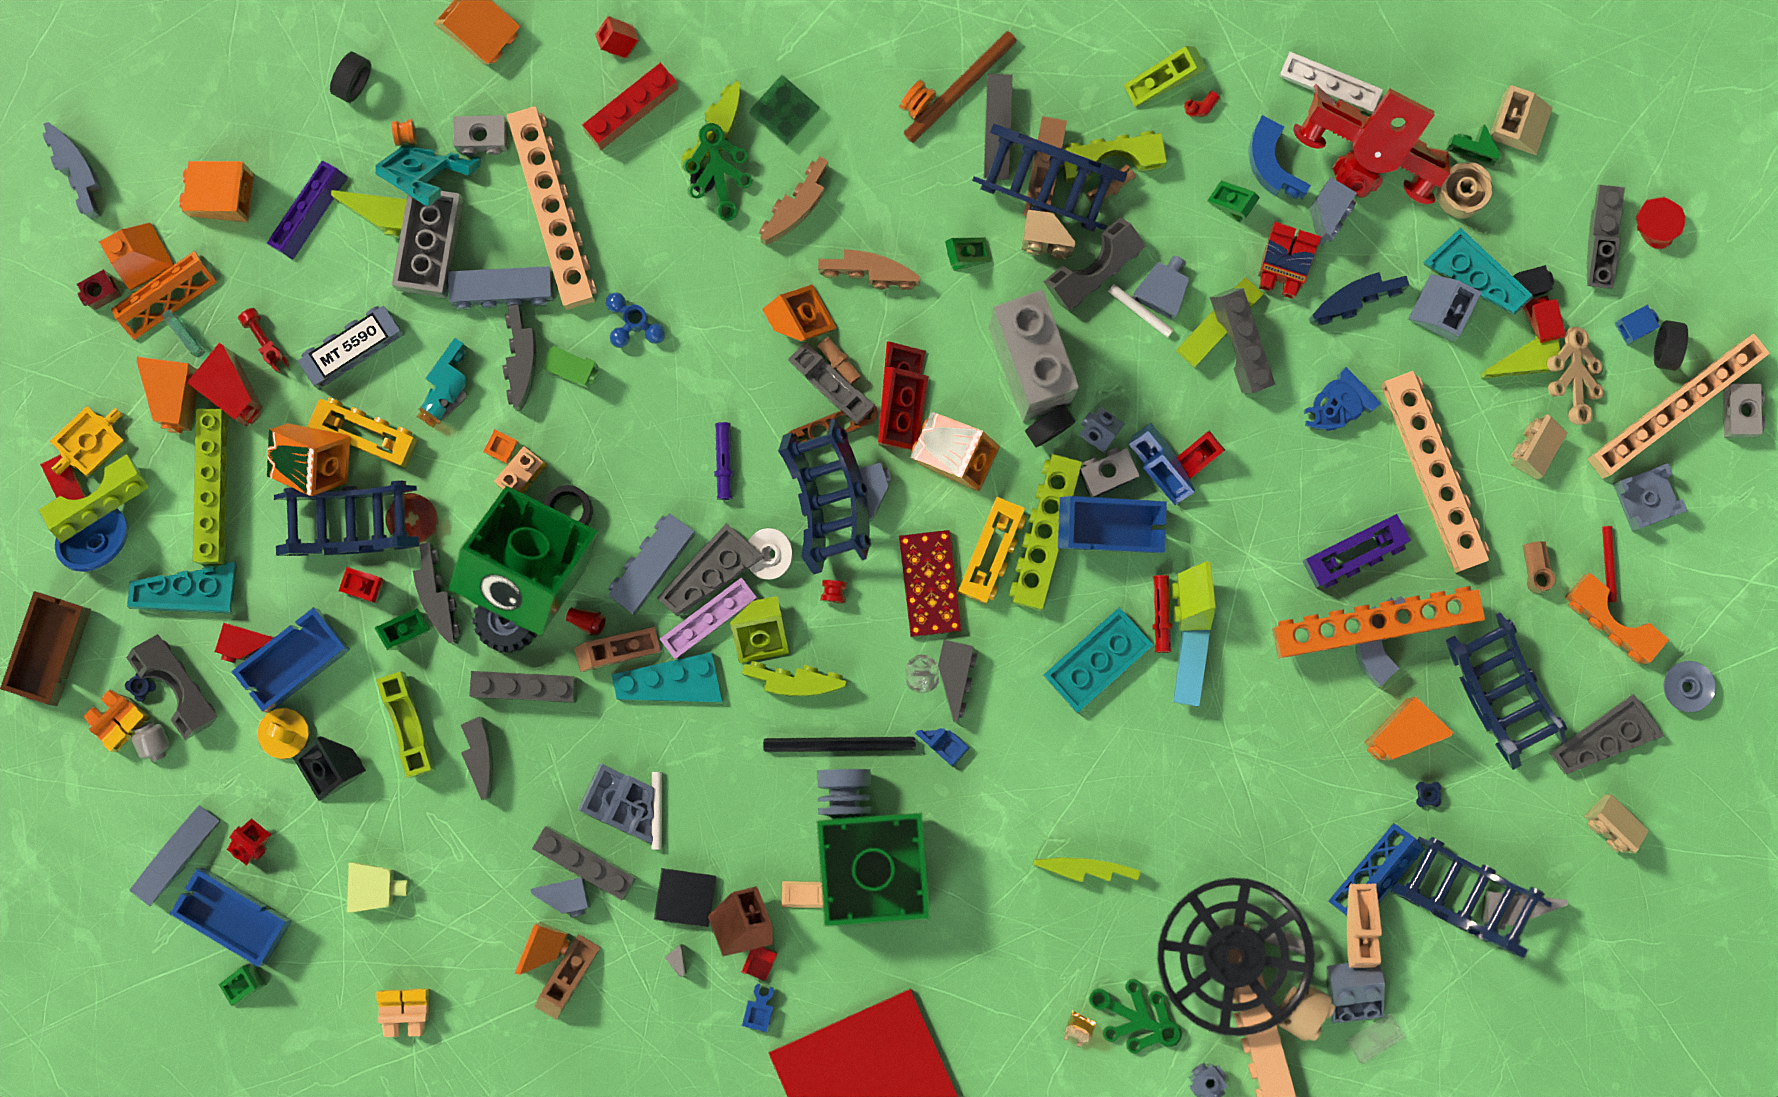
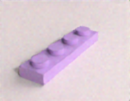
M741 577L661 637L660 640L676 660L747 607L757 597Z

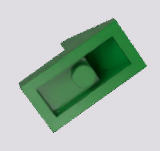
M1485 124L1479 129L1475 141L1469 135L1454 134L1446 150L1491 165H1495L1501 155Z
M1220 181L1207 201L1235 221L1240 222L1243 217L1246 218L1260 197L1254 191Z
M985 237L951 238L945 241L947 255L953 270L991 262Z
M418 608L375 627L386 650H398L406 642L420 637L430 630Z

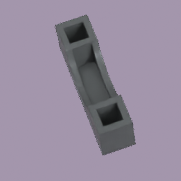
M1119 218L1101 233V252L1095 262L1089 267L1082 270H1071L1061 266L1044 281L1058 304L1068 310L1077 307L1088 294L1099 289L1107 278L1118 273L1126 262L1139 255L1146 245L1131 223Z
M1232 288L1211 296L1210 300L1217 321L1226 329L1234 346L1236 354L1234 372L1241 393H1255L1275 385L1244 288Z
M157 634L132 648L126 658L140 678L159 679L168 684L174 691L177 698V709L171 721L182 737L187 740L210 727L217 718L215 709L201 695L197 683L191 681L186 674L184 665L177 661L171 653L169 644Z
M471 671L469 697L576 703L577 677Z
M549 826L543 828L532 848L620 900L626 898L637 878L635 875L597 856Z

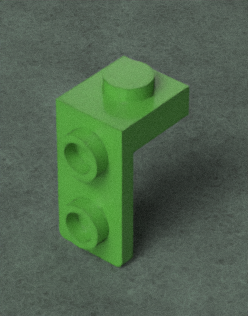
M555 346L551 347L542 366L544 370L586 389L589 388L591 383H595L599 375V366L596 361L587 357L584 360Z

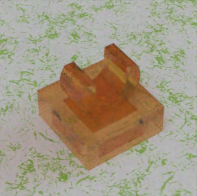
M1073 1011L1064 1031V1040L1067 1041L1070 1036L1078 1039L1076 1046L1080 1047L1083 1042L1088 1044L1096 1022Z

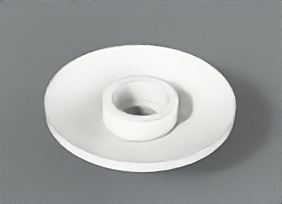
M772 528L759 530L752 535L748 543L762 554L764 558L749 568L751 572L762 579H776L782 576L789 569L793 559V549L788 537L781 531ZM775 550V557L772 559L770 552Z

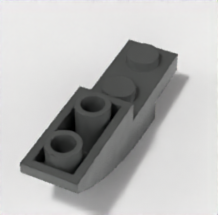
M1597 185L1595 207L1591 212L1589 229L1587 286L1614 288L1620 245L1618 235L1625 187Z
M519 305L508 306L509 314H505L507 329H512L513 338L509 339L511 354L515 353L516 356L506 357L507 365H503V374L505 380H509L510 389L506 390L508 404H513L514 409L519 411L522 410L533 383L536 367V337L533 328L524 329L522 311Z
M431 543L419 544L423 569L413 571L419 599L431 623L442 637L452 645L457 644V638L460 637V627L458 622H454L453 612H457L455 597H451L449 592H440V589L443 588V579L441 573L437 574L436 564L440 563L438 549L434 548Z

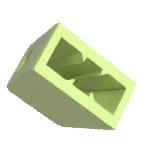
M358 862L349 863L347 912L393 906L394 896L408 895V880H394V869Z

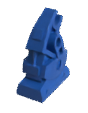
M1345 367L1337 375V380L1328 383L1322 392L1316 396L1313 407L1304 410V414L1313 413L1315 416L1314 421H1305V426L1334 431L1345 427L1351 420H1356L1362 415L1361 412L1364 410L1369 413L1372 412L1381 403ZM1325 398L1326 402L1323 406H1320L1321 401Z

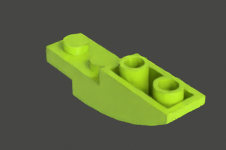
M737 80L733 85L728 84L721 92L720 96L722 98L719 102L711 104L705 112V123L719 125L723 130L724 139L727 141L734 129L741 102V85ZM709 131L707 133V139L712 140L714 138V133L712 131ZM699 137L697 138L698 143L693 149L688 148L681 157L682 170H684V161L691 158L699 146ZM709 150L707 151V153L705 154V156L702 158V160L700 161V163L703 161V159H704L705 157H707V158L710 159ZM690 161L688 169L692 171L695 168V163Z
M751 661L750 665L744 664L742 674L745 676L766 681L765 692L786 696L821 695L845 688L847 681L842 680L843 675L829 671L827 676L818 674V668L803 665V669L797 668L794 677L790 676V671L776 668L775 672L765 670V664Z

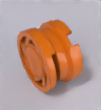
M918 80L901 101L904 105L900 104L899 108L903 111L907 110L910 113V117L916 120L933 101L936 91L932 88L928 89L925 82Z

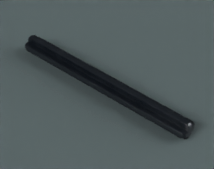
M915 737L765 738L763 740V750L765 752L913 751L916 748Z

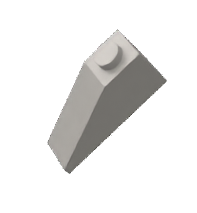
M1485 891L1482 922H1489L1503 893ZM1515 894L1497 929L1505 930V925L1514 926L1528 898ZM1545 898L1552 903L1551 907L1549 908L1537 903L1530 919L1567 906L1568 900Z

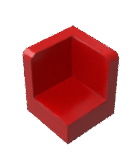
M610 16L606 17L595 34L601 50L622 58H627L638 42V37L631 24Z
M766 947L750 950L741 973L749 974L765 981L778 953Z

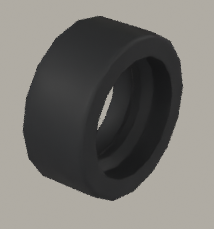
M355 52L346 54L332 76L330 83L331 94L348 103L353 102L360 95L368 81L371 72V61Z
M1669 320L1662 323L1654 348V365L1657 368L1673 371L1680 368L1688 344V326L1685 323Z
M1062 405L1037 420L1025 432L1037 448L1067 430L1076 420L1066 405Z
M564 485L555 488L548 494L544 504L551 508H554L555 502L562 496L572 495L577 497L583 505V514L579 522L588 526L592 520L593 507L591 500L583 490L576 486Z

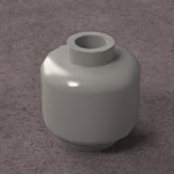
M151 721L134 729L135 734L131 739L140 758H150L153 762L166 756L164 751L170 747V741L162 725L154 724Z

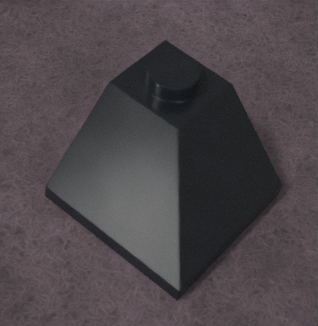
M322 736L317 737L293 757L318 801L325 799L348 785L366 771L361 759L352 748Z

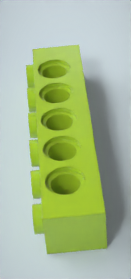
M196 409L193 562L200 565L226 564L229 415L222 409Z
M1052 454L1050 460L1045 459L1042 474L1046 475L1044 485H1038L1035 496L1036 499L1040 500L1037 509L1032 508L1028 522L1032 523L1033 526L1031 533H1025L1022 547L1026 548L1024 558L1019 557L1015 572L1020 573L1017 582H1012L1009 596L1013 597L1012 604L1038 611L1043 610L1059 550L1060 497L1073 496L1082 464L1080 461ZM1060 477L1064 481V487L1060 490L1054 489L1050 483L1051 479ZM1052 501L1056 503L1058 511L1055 514H1048L1044 510L1046 502ZM1040 526H1047L1051 530V536L1043 539L1038 535L1037 529ZM1034 550L1042 551L1045 560L1042 563L1033 562L1031 552ZM1029 574L1035 575L1038 579V585L1034 588L1027 587L1024 583L1025 576Z

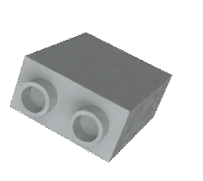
M1043 289L994 306L989 324V332L1022 422L1024 423L1046 415L1062 405L1069 407L1079 386Z

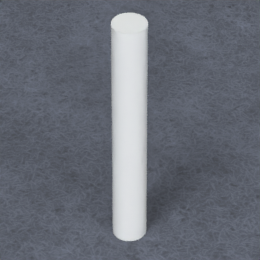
M1115 284L1108 290L1110 294L1167 338L1173 332L1171 327Z
M652 772V850L662 849V772Z

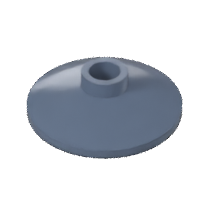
M1680 662L1667 672L1664 679L1663 687L1667 700L1673 707L1683 712H1696L1704 709L1710 704L1715 694V680L1712 673L1698 662ZM1685 682L1689 683L1691 686L1690 691L1688 692L1684 691L1683 684Z

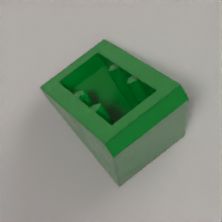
M250 963L240 967L218 985L230 1005L233 1006L267 984L257 967Z

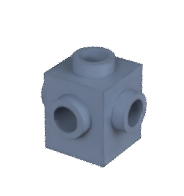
M1099 406L1094 414L1089 412L1081 424L1084 426V429L1080 436L1089 444L1105 452L1124 423L1114 417L1111 412Z
M1210 1062L1206 1065L1201 1063L1191 1071L1193 1074L1188 1078L1193 1084L1189 1087L1196 1097H1222L1225 1094L1224 1089L1228 1085L1224 1080L1228 1077L1219 1065L1214 1067ZM1213 1079L1215 1084L1207 1088L1205 1085L1206 1080Z

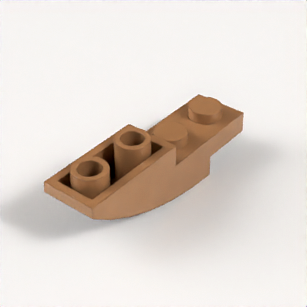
M1042 116L1038 140L1062 149L1067 121ZM1038 151L1037 155L1034 156L1027 196L1034 199L1038 198L1051 161H1049L1050 155ZM1055 182L1047 201V204L1050 205L1052 202ZM1025 203L1023 216H1027L1028 210H1033L1031 209V203Z
M819 156L816 162L812 161L805 173L808 177L804 183L800 182L794 190L793 196H795V199L785 194L782 200L778 199L771 211L774 213L770 222L766 220L759 231L761 243L767 245L788 234L817 206L825 194V188L819 185L829 167L826 159Z
M844 249V259H818L819 274H823L827 278H837L839 274H849V278L859 279L864 278V275H869V285H874L876 289H888L889 285H898L899 289L911 290L914 289V286H919V275L894 260L874 253Z

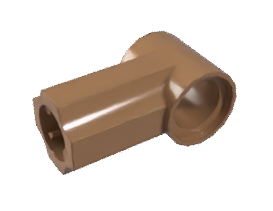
M1546 541L1524 544L1523 552L1528 573V589L1535 594L1544 593L1551 589L1555 583V575L1551 571ZM1537 575H1541L1545 578V587H1541L1537 584Z

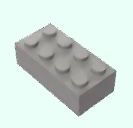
M441 191V197L430 206L422 204L410 195L407 196L392 286L397 291L447 298L449 288L448 271H452L464 203L460 194Z

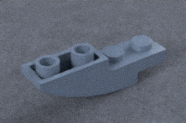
M49 122L44 123L46 132L43 133V137L47 146L52 148L54 154L51 156L52 164L56 171L59 170L65 176H68L71 188L77 191L79 199H76V204L80 213H84L90 219L100 217L93 193L102 190V187L93 167L82 151L65 134Z

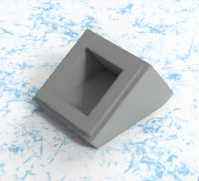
M681 944L665 958L679 977L686 974L684 951Z

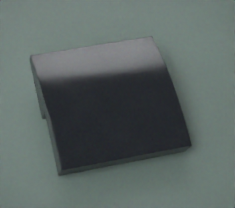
M661 868L654 920L709 927L708 915L711 913L716 876Z

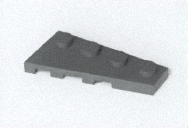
M726 523L657 598L676 616H679L764 557Z
M1631 694L1549 754L1562 772L1568 774L1649 741L1661 738L1664 735L1637 697Z

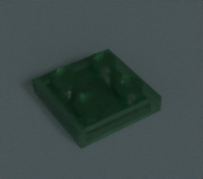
M781 75L749 110V114L787 146L820 110V107L784 75Z

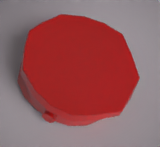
M1666 197L1646 200L1636 216L1637 231L1640 232L1644 241L1652 248L1664 249L1671 245L1673 240L1682 234L1685 226L1683 208Z

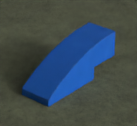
M1152 423L1131 437L1129 446L1145 463L1143 466L1144 470L1174 505L1195 492L1181 463Z

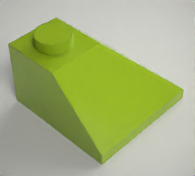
M778 596L752 601L730 622L739 663L789 654Z

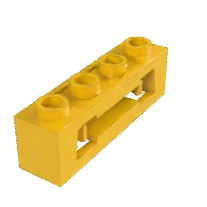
M329 397L327 401L319 399L308 427L349 435L350 446L406 468L417 443V440L411 437L413 432L402 427H398L397 430L388 427L389 422L375 417L374 421L365 417L366 413L352 407L350 411L342 408L343 403ZM335 414L343 416L345 420L384 436L385 438L381 446L393 451L392 454L381 450V447L373 442L342 430L341 427L344 421L334 417ZM332 425L338 428L339 430L337 432L333 429L328 428V426ZM387 435L396 438V442L386 438Z
M996 497L958 590L959 594L986 604L988 599L994 600L998 590V586L994 585L997 576L1003 577L1008 565L1007 562H1004L1007 552L1013 553L1018 540L1013 538L1016 529L1022 530L1027 518L1026 515H1023L1024 507ZM996 515H1000L996 526L997 529L1004 531L1008 521H1011L1008 534H1004L990 568L989 574L991 576L987 586L983 585L987 574L979 570L974 582H969L974 569L979 568L995 528H992Z

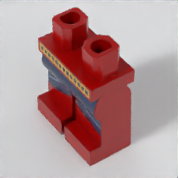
M1274 222L1258 276H1261L1259 288L1272 292L1276 281L1284 283L1281 295L1294 299L1306 282L1321 236L1299 230L1289 255V249L1297 228Z

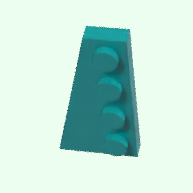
M1461 227L1424 261L1426 267L1446 278L1461 281L1481 291L1480 297L1513 315L1533 298V295Z
M236 562L226 563V565L209 566L191 572L183 571L177 572L175 575H162L130 581L127 607L129 609L232 614L237 564Z
M712 652L612 674L617 700L723 703Z

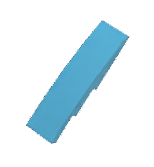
M1210 630L1182 631L1173 703L1199 707Z

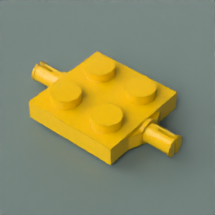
M86 406L50 440V443L62 456V459L52 467V470L60 476L71 465L79 469L88 478L125 443L112 427L123 415L114 408L103 418L96 415Z

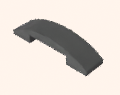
M807 342L788 359L822 395L855 424L858 425L875 408L874 404L839 375Z

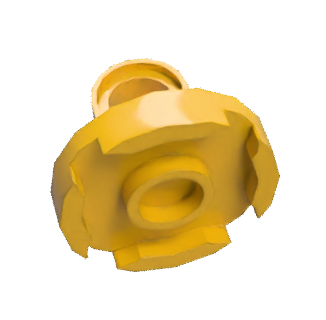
M289 708L274 709L267 713L259 724L257 731L258 742L262 749L271 757L279 759L292 758L308 745L311 736L309 725L306 722V718L296 710Z

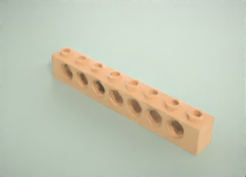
M536 106L507 114L563 306L568 310L595 302L593 294L597 293L593 279L588 280L586 270L590 269L586 255L581 256L579 246H583L579 231L574 232L572 223L576 222L572 207L567 208L565 199L569 198L565 183L560 184L558 175L562 174L558 160L553 161L551 152L555 151L551 136L546 137L544 128L548 127L544 113H539ZM533 131L538 133L536 140H526L528 133ZM538 155L546 157L541 165L533 164L534 158ZM551 179L553 183L548 189L540 188L542 180ZM550 203H559L560 207L556 212L550 213L547 211ZM559 226H564L567 228L566 233L560 237L555 236V229ZM565 250L574 251V255L570 260L561 259V254ZM574 273L581 275V280L577 284L568 283L570 275Z
M1755 334L1746 337L1596 451L1587 460L1602 479L1610 476L1769 355V351Z
M1414 371L1385 381L1381 384V388L1455 573L1489 561V548L1486 542L1480 539L1478 534L1480 531L1479 523L1470 514L1468 509L1471 507L1469 498L1465 493L1462 494L1459 486L1461 484L1459 473L1457 470L1452 469L1450 464L1452 460L1451 453L1447 446H1443L1440 438L1442 437L1441 428L1437 422L1434 423L1431 416L1433 413L1431 403L1428 399L1425 400L1421 391L1424 389L1421 378L1415 376ZM1404 395L1413 397L1414 405L1412 407L1404 404ZM1413 418L1422 420L1424 424L1422 430H1417L1413 427ZM1424 441L1431 443L1433 446L1431 454L1423 451L1422 443ZM1432 465H1438L1442 469L1441 477H1435L1432 474ZM1443 488L1451 492L1452 498L1450 501L1442 499L1441 490ZM1452 512L1460 515L1461 523L1459 525L1451 522L1450 515ZM1461 536H1466L1470 539L1471 544L1468 549L1460 545Z

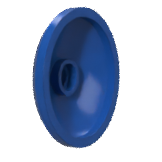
M116 508L66 541L60 543L56 538L55 552L57 558L65 567L78 572L92 571L108 564L119 554L126 543L129 531L127 519Z

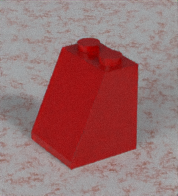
M219 342L187 383L233 419L247 427L249 423L253 424L261 414L259 411L262 405L235 353Z

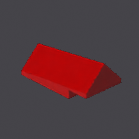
M887 341L878 445L912 450L914 443L918 441L929 376L922 374L926 350Z

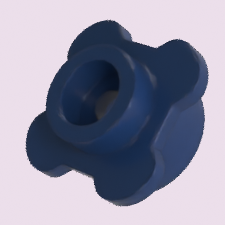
M136 673V676L125 683V689L134 695L136 701L142 702L149 692L155 691L156 684L148 678H140ZM139 684L143 685L141 689L138 688Z
M1417 783L1418 798L1416 799V804L1419 807H1424L1425 805L1438 807L1441 805L1440 783ZM1427 792L1431 793L1430 797L1426 795Z

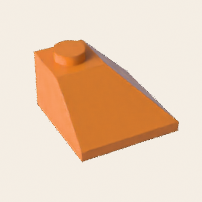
M152 223L121 229L99 241L110 263L130 291L154 279L174 265Z
M813 284L781 294L762 309L774 331L800 341L816 337L837 328Z
M542 922L534 924L515 974L521 975L560 958L561 954L565 955L571 942L567 939L569 933Z

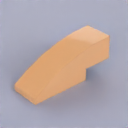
M1376 884L1349 885L1347 909L1349 968H1374L1381 964L1378 937L1382 935Z

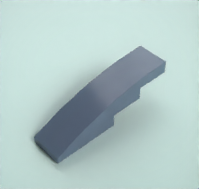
M199 805L147 866L131 887L130 892L150 907L183 871L185 864L201 848L202 842L219 825V820Z

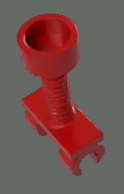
M249 308L243 311L238 316V320L243 328L251 329L262 346L258 350L263 355L264 361L271 365L277 373H281L276 367L278 361L283 360L285 366L289 368V361L283 356V352L268 339L258 323L261 320V316L257 310Z

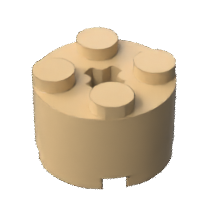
M1471 162L1459 163L1450 168V175L1441 187L1437 186L1435 196L1440 207L1447 214L1458 219H1465L1478 213L1488 203L1492 196V180L1487 170L1479 164ZM1463 187L1468 189L1466 193L1461 191Z
M1310 984L1304 999L1296 1010L1278 1025L1303 1041L1309 1039L1315 1041L1321 1034V1025L1325 1018H1330L1335 1010V1005L1331 1003V996ZM1293 986L1280 1005V1010L1290 1002L1297 988Z

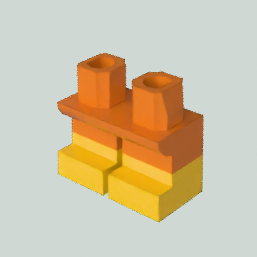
M108 690L101 700L109 709L102 714L96 707H93L84 715V718L91 726L89 730L103 742V745L109 752H117L133 736L131 733L135 734L134 729L143 725L150 716L129 697L121 696L114 690Z

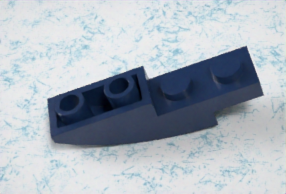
M1380 272L1353 281L1323 302L1309 318L1310 324L1317 322L1318 326L1333 322L1332 318L1342 316L1343 320L1353 318L1363 308L1362 300H1364V304L1378 301V296L1388 294V297L1392 298L1404 294L1403 290L1409 286L1408 278L1403 276L1382 281Z

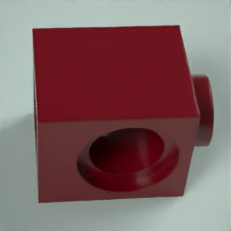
M104 269L77 283L80 290L77 295L84 306L88 305L94 310L122 296L112 276ZM96 286H101L102 291L100 295L93 297V289Z

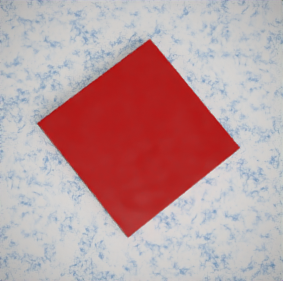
M911 989L905 990L768 1052L787 1097H958Z

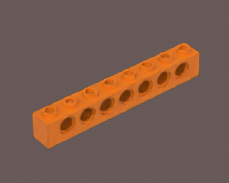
M1470 586L1455 589L1456 594L1446 595L1445 591L1430 593V598L1420 600V595L1404 598L1405 603L1396 605L1394 600L1379 603L1380 608L1370 609L1369 605L1354 607L1353 613L1347 614L1344 613V609L1328 612L1329 617L1320 619L1318 614L1303 617L1304 622L1294 623L1293 619L1278 621L1279 626L1272 628L1278 659L1483 621L1485 617L1479 589L1471 591ZM1450 601H1455L1459 605V612L1456 615L1448 610V603ZM1424 606H1430L1433 609L1434 616L1432 619L1424 617L1422 613ZM1399 610L1407 612L1409 620L1406 624L1398 621L1397 613ZM1374 615L1382 617L1384 624L1381 629L1375 628L1372 625V617ZM1351 619L1357 622L1358 631L1356 633H1351L1347 630L1346 623L1348 620ZM1323 624H1328L1332 627L1333 635L1331 638H1326L1321 634ZM1297 629H1303L1307 632L1308 639L1305 643H1301L1296 639L1295 633Z

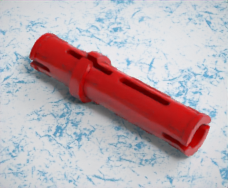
M1168 575L1153 576L1155 624H1152V628L1155 630V653L1172 652L1171 630L1173 629V624L1170 623V577Z

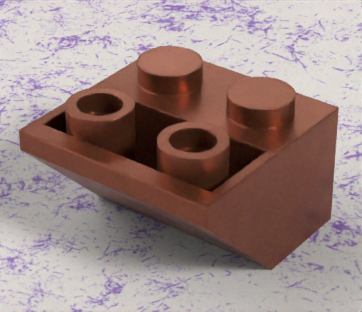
M757 886L732 892L708 915L722 957L773 944L772 923Z

